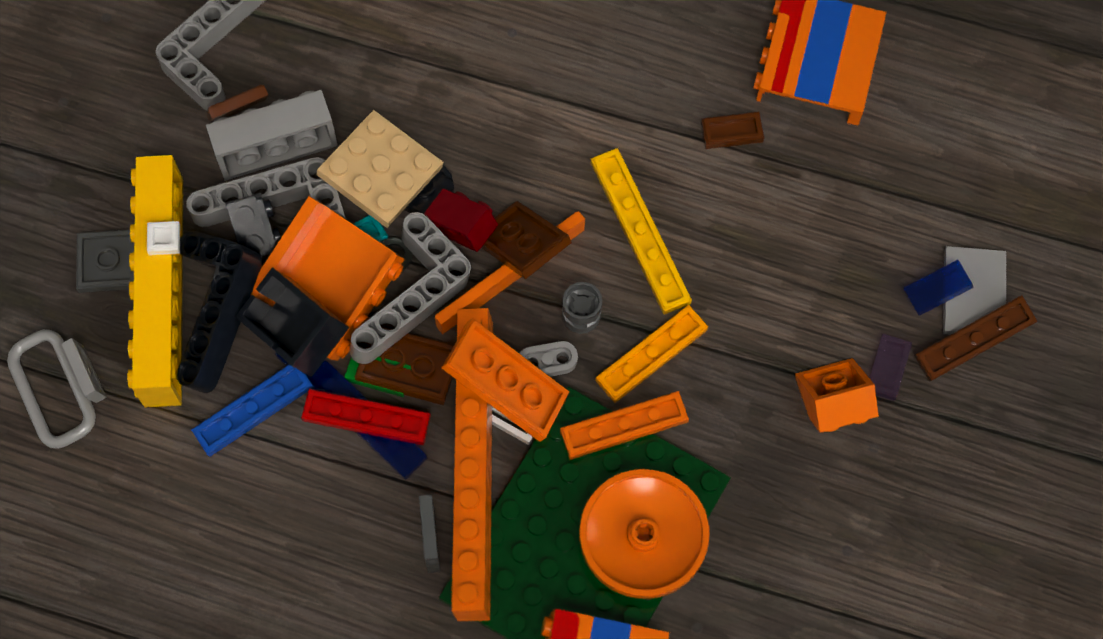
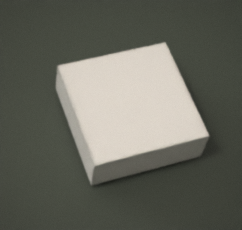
M179 221L147 222L148 255L180 254Z

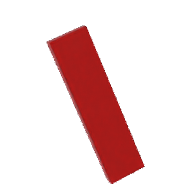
M309 389L301 419L303 422L424 445L431 413Z

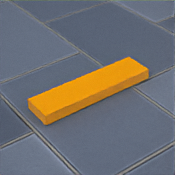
M688 305L595 377V381L611 400L616 403L708 331L709 326Z

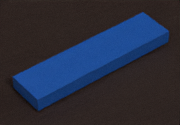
M289 364L193 428L192 432L206 454L211 457L308 392L309 389L314 388L305 373Z

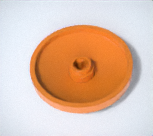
M631 470L608 479L591 495L581 518L580 545L588 567L608 588L632 598H658L682 588L698 572L709 545V524L702 503L685 483L672 475L657 470Z

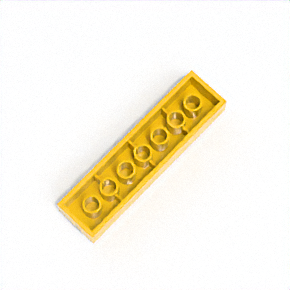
M173 155L136 157V168L131 169L132 186H135V196L130 198L131 213L135 214V224L130 225V239L132 243L134 242V252L129 255L130 269L134 271V281L129 282V296L133 300V310H129L128 313L129 327L133 329V340H128L129 358H133L132 369H129L127 372L128 387L133 389L135 398H139L145 408L182 406V385L177 380V372L182 360L183 255H148L147 222L179 221L181 238L183 235V178Z

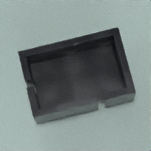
M272 267L256 290L276 302L272 307L251 295L235 317L270 348L274 349L292 367L312 377L350 327L295 281Z

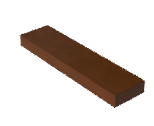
M1021 295L914 356L930 382L1038 321Z

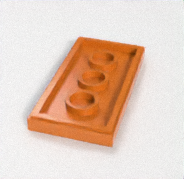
M473 318L467 322L442 366L444 371L539 442L546 439L569 394L567 389Z

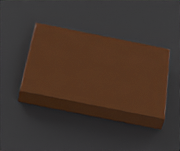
M259 85L208 107L207 117L210 123L218 118L232 116L264 102L268 97L267 90L264 85Z
M516 201L495 217L498 226L481 248L521 277L527 279L572 242L568 234Z
M381 326V328H383L384 330H387V331L393 330V329H390V328ZM408 333L379 356L381 361L374 360L368 364L359 363L355 380L444 406L453 377L444 371L442 366L454 345ZM367 342L365 349L371 348V344ZM385 359L400 362V364L396 366L385 362ZM404 365H411V370L403 368Z

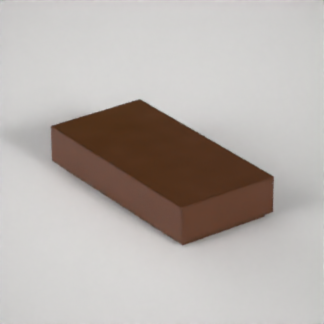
M759 112L701 119L705 149L762 143L764 141Z

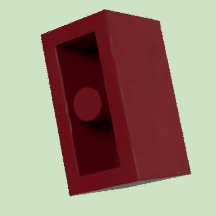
M444 188L424 213L449 240L475 252L480 250L498 226L492 215L493 210L482 201L476 203L469 200L466 195L459 191L453 193Z

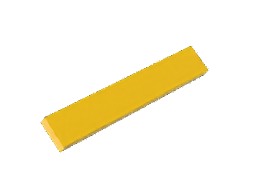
M616 148L591 158V165L663 315L691 304L692 299L619 149Z

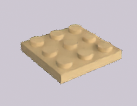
M373 110L317 169L316 175L388 228L442 169L444 162Z

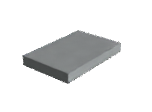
M945 247L943 334L951 335L1006 304V251Z

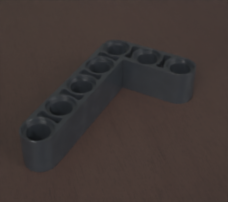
M189 230L180 238V254L200 264L216 268L179 365L177 380L182 386L201 393H209L215 389L241 323L235 316L251 296L262 266V258L259 253L236 242Z

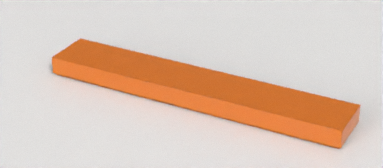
M576 211L556 227L568 234L572 240L585 230V218L579 211ZM504 264L435 315L436 328L443 335L457 325V309L480 308L521 276Z

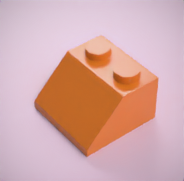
M853 358L795 374L809 419L819 433L832 432L839 427L861 424L868 421V419L879 417L875 384Z

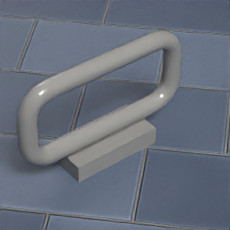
M47 329L36 331L14 344L8 353V368L37 435L43 444L50 448L59 449L86 436L92 430L96 420L95 409L91 401L98 403L107 397L84 346L73 338L64 342L59 333ZM45 341L52 344L83 413L81 424L60 436L51 434L20 364V357L25 351Z

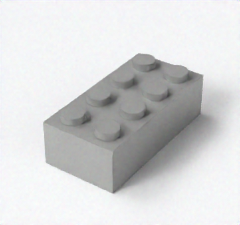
M322 90L315 92L306 91L300 94L299 97L289 100H277L269 106L259 109H247L239 115L230 118L221 117L206 125L225 181L338 146L333 122Z

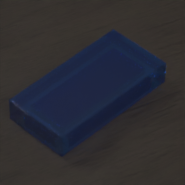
M956 260L904 287V290L917 314L920 316L974 287L959 260Z

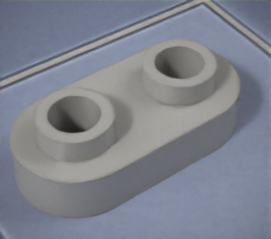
M566 341L527 347L519 353L530 362H536L538 364L537 367L550 377L570 373L575 369L578 362L576 348ZM565 356L568 361L566 363H559L557 358Z

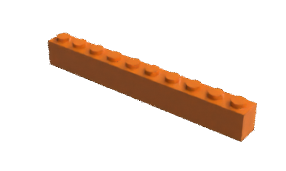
M457 309V340L467 322L472 318L493 333V321L489 309ZM456 380L452 613L457 621L490 620L492 406L458 380Z

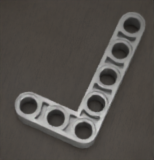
M209 0L156 47V56L163 72L204 110L207 111L208 107L226 100V96L219 79L200 63L198 59L266 0ZM234 1H240L237 4H231ZM213 19H219L216 22L210 23ZM198 37L194 41H188L190 38ZM170 56H176L172 60H166ZM189 74H196L192 78H186ZM209 92H216L213 96H206Z
M319 157L193 192L186 201L187 209L193 222L201 227L229 221L230 217L225 201L231 197L240 199L254 195L259 189L267 190L262 194L263 200L269 199L272 208L308 198V196L319 202L329 198L333 201L325 206L345 218L337 190L321 178H312L317 173V169L325 162L323 158ZM287 181H295V182H296V183H295L293 186H291V187H284V186H283V184H284L285 182H287ZM201 206H209L204 212H196Z
M413 212L404 218L401 239L403 244L430 272L352 333L350 355L357 363L368 364L374 361L403 336L462 291L468 283L471 270L469 260L423 213ZM412 228H417L422 232L419 234H415L409 230ZM437 249L440 250L442 254L435 255L432 254L429 250ZM458 270L463 275L454 276L449 271ZM437 288L440 293L432 294L427 289ZM411 305L416 307L418 310L415 312H408L404 309V307ZM388 323L393 325L395 329L387 331L381 328V325ZM360 342H368L369 344H371L372 347L369 349H362L358 347L357 344Z

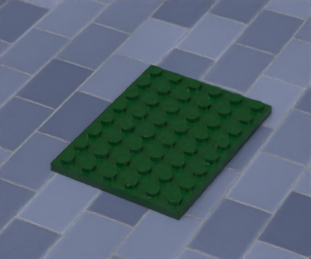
M567 387L569 394L546 439L541 442L538 440L534 441L491 512L490 620L476 622L505 639H545L546 636H541L543 620L545 616L549 617V614L555 609L647 627L664 596L639 599L617 593L604 585L593 574L584 559L580 545V523L588 500L600 485L615 475L638 469L657 470L672 475L685 483L699 498L708 519L731 477L654 434L570 460L560 428L613 411ZM452 577L439 597L440 601L452 607Z

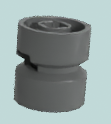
M577 282L570 285L562 298V320L565 326L572 332L579 334L594 330L599 325L601 319L602 295L593 284L587 282Z

